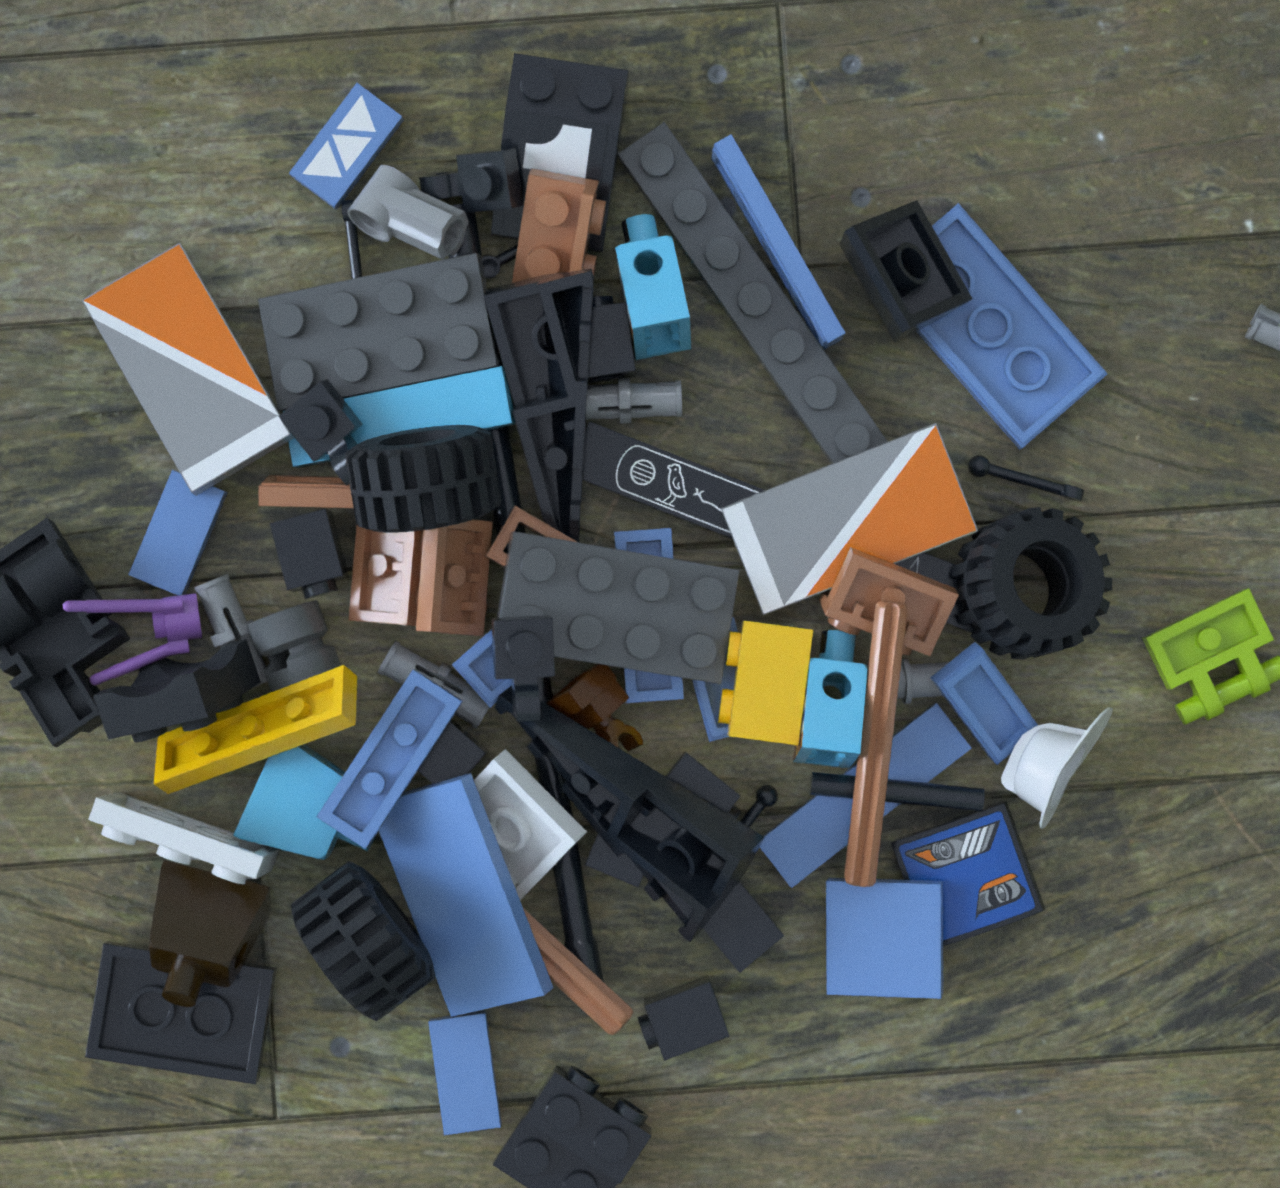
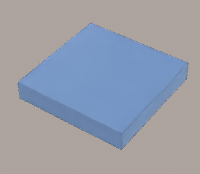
M828 878L826 880L827 995L941 999L943 996V881L876 879V883L873 886L860 887L847 884L845 878Z

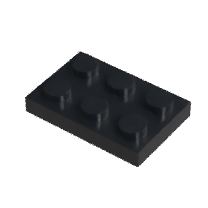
M107 941L103 943L85 1058L256 1085L260 1077L277 968L244 962L230 987H220L203 982L196 1005L193 1007H182L172 1004L162 997L169 973L157 971L151 967L149 947Z

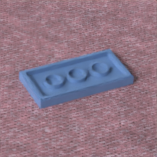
M958 203L932 227L973 299L916 332L1020 450L1107 375V372Z
M471 773L404 792L379 829V833L421 941L431 956L435 977L451 1017L546 995L554 987Z

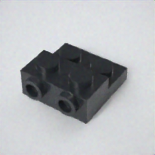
M556 1065L496 1156L493 1166L527 1188H615L617 1184H621L652 1136L651 1127L645 1124L648 1115L624 1098L619 1097L615 1104L596 1092L600 1084L581 1069L571 1066L568 1072Z

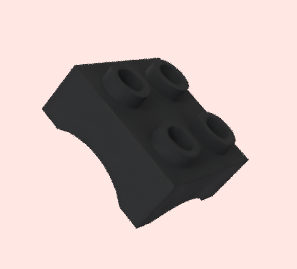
M247 639L225 645L209 660L202 662L182 663L163 658L140 668L138 676L131 686H117L104 689L93 695L108 740L132 735L134 742H143L163 735L168 731V726L181 724L183 731H192L216 722L217 716L215 713L241 705L244 702L242 694L261 681Z

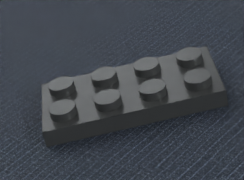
M478 253L259 298L258 303L277 409L282 412L287 410L320 381L326 379L330 381L344 399L500 367L501 361L498 345L484 299L488 289L482 256Z
M513 531L510 534L497 618L551 615L553 617L554 657L721 684L740 570Z

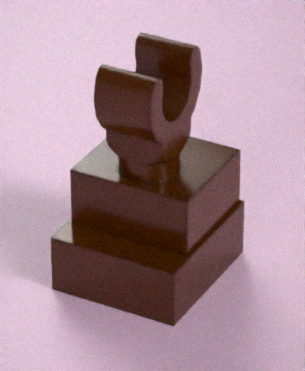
M596 664L578 674L546 702V704L585 728H593L595 734L618 748V740L627 751L643 745V739L634 727L624 724L620 719L613 718L611 715L629 699V696L617 682V677L607 665Z

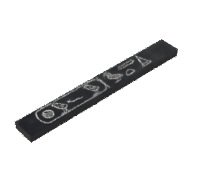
M589 421L586 428L583 464L584 482L733 540L721 507L764 491V489ZM923 552L895 563V565L955 589L960 587V580L951 578L955 564ZM961 601L956 602L946 624L972 634L975 628L971 623L962 625L957 614L963 612L964 608Z

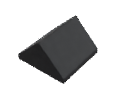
M917 200L853 225L844 232L839 245L894 343L973 299Z

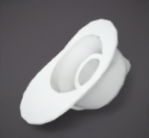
M1107 707L1100 713L1087 730L1047 723L1035 726L1024 733L1014 746L1001 776V781L1006 789L1015 793L1019 798L1042 813L1039 822L1040 828H1045L1051 820L1069 780L1102 734L1112 715L1113 709L1111 707Z

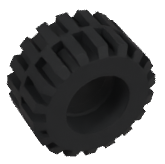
M444 425L405 430L365 440L345 453L356 525L364 529L376 532L398 533L447 527L482 517L501 503L491 431L472 425Z
M1035 507L998 519L971 535L973 541L963 544L957 554L965 562L954 565L951 576L953 579L960 580V587L956 588L959 594L956 602H962L964 611L957 614L962 625L971 623L974 626L975 630L970 636L978 644L991 641L989 651L1001 656L1010 653L1011 659L1023 660L1074 647L1084 641L1083 636L1093 634L1100 626L1095 617L1107 614L1110 602L1103 598V593L1112 590V578L1104 577L1103 572L1104 567L1110 566L1107 553L1098 555L1095 546L1100 543V540L1094 532L1084 535L1081 532L1084 523L1075 516L1063 520V511L1051 508L1042 512L1040 507ZM1020 554L1035 561L1046 576L1049 597L1042 614L1029 609L1016 592L1013 571Z
M351 861L346 862L291 904L295 927L318 966L339 993L358 1012L374 1021L380 1020L435 979L431 956L418 933L382 885L359 865Z

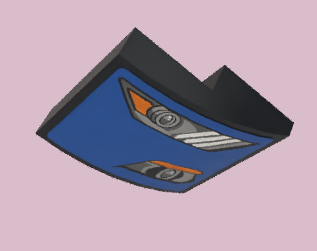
M1007 801L983 808V811H973L954 817L949 822L896 838L891 842L904 880L943 881V946L1003 927L1045 910Z

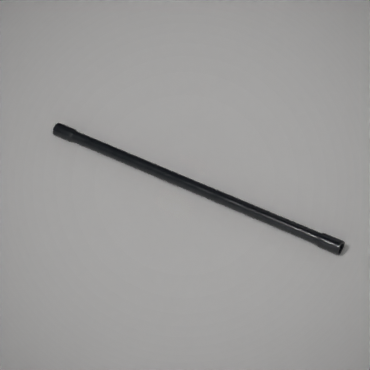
M455 204V205H452V206H454V207H456V208H458V209L464 211V205H463V204ZM475 212L465 213L469 221L464 235L465 241L454 256L448 255V258L473 253L482 255ZM508 426L489 430L492 435L501 495L500 505L493 509L497 534L505 524L512 508L517 506L522 509ZM518 524L515 532L526 533L523 525ZM508 543L503 550L506 554L508 553ZM537 677L540 700L546 703L553 697L550 677ZM546 756L539 759L535 757L540 785L573 817L571 800L561 789L566 780ZM577 842L553 867L565 937L564 946L604 982L598 944L592 931Z

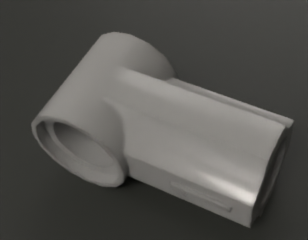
M380 165L347 211L351 221L374 239L388 242L393 236L442 260L448 255L454 256L465 241L464 235L469 223L464 211L421 192L408 176L388 165Z

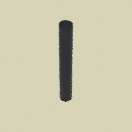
M812 772L810 795L853 799L856 776ZM888 779L885 802L983 811L985 790L984 788Z

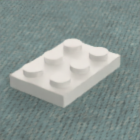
M121 792L96 797L88 819L104 825L101 834L107 838L129 845H135L136 840L155 843L159 845L156 854L161 857L186 865H190L191 860H203L214 864L213 875L238 884H245L247 879H257L272 871L279 852L277 848L239 839L233 836L234 832Z

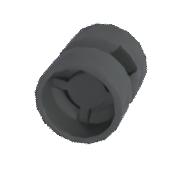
M318 600L284 609L247 625L257 655L268 657L270 663L264 670V674L271 692L341 666L335 647L323 642L322 638L327 633L328 628Z

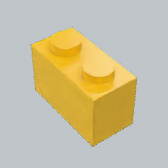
M743 621L741 633L730 631L726 666L736 667L733 690L722 689L718 723L728 724L727 736L790 745L799 744L813 630Z

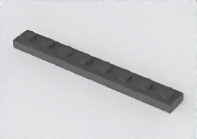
M663 122L618 153V159L829 462L831 464L888 442L666 123Z

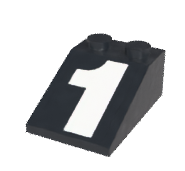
M514 53L501 149L516 148L523 201L525 202L528 176L531 168L599 181L596 199L606 201V209L601 234H590L588 251L603 253L628 93V70ZM524 205L512 209L493 210L491 236L519 240Z

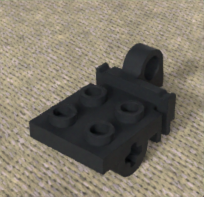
M46 518L0 549V668L4 673L14 677L9 681L12 688L20 692L52 746L59 747L79 732L90 733L103 724L93 695L100 692V689L90 683V678L85 674L84 670L129 641L130 637L123 626L108 618L111 613L66 612L63 609V603L68 600L103 599L56 524Z

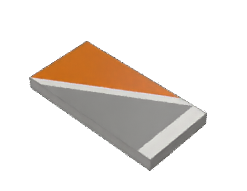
M181 243L169 248L82 300L188 488L195 496L294 438L278 417L281 415Z
M936 423L721 507L763 615L832 589L850 547L895 564L978 531Z

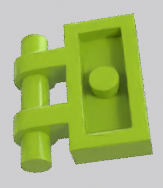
M1249 588L1238 591L1142 638L1166 689H1173L1186 682L1189 683L1192 689V697L1175 705L1176 712L1184 725L1201 717H1205L1206 720L1213 719L1224 713V706L1249 694L1256 698L1271 690L1270 684L1280 680V657L1277 655L1260 664L1254 652V649L1273 641L1274 638ZM1234 659L1239 674L1214 686L1207 672Z

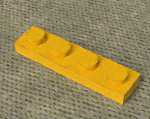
M345 665L242 703L235 708L216 713L217 721L203 728L183 731V728L179 727L158 736L154 785L170 794L355 726L357 675Z

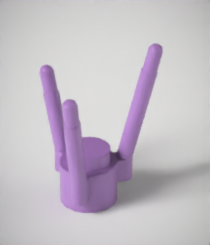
M196 593L163 597L162 599L68 600L63 603V609L66 612H152L155 639L167 637L168 643L91 675L90 683L95 686L168 656L190 653L188 640L202 638Z

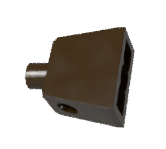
M167 860L163 861L149 939L151 967L157 971L169 973L162 992V997L165 1000L178 1006L193 1007L196 1005L203 982L220 987H230L233 984L271 912L270 886L246 881L245 884H238L217 877L210 871Z

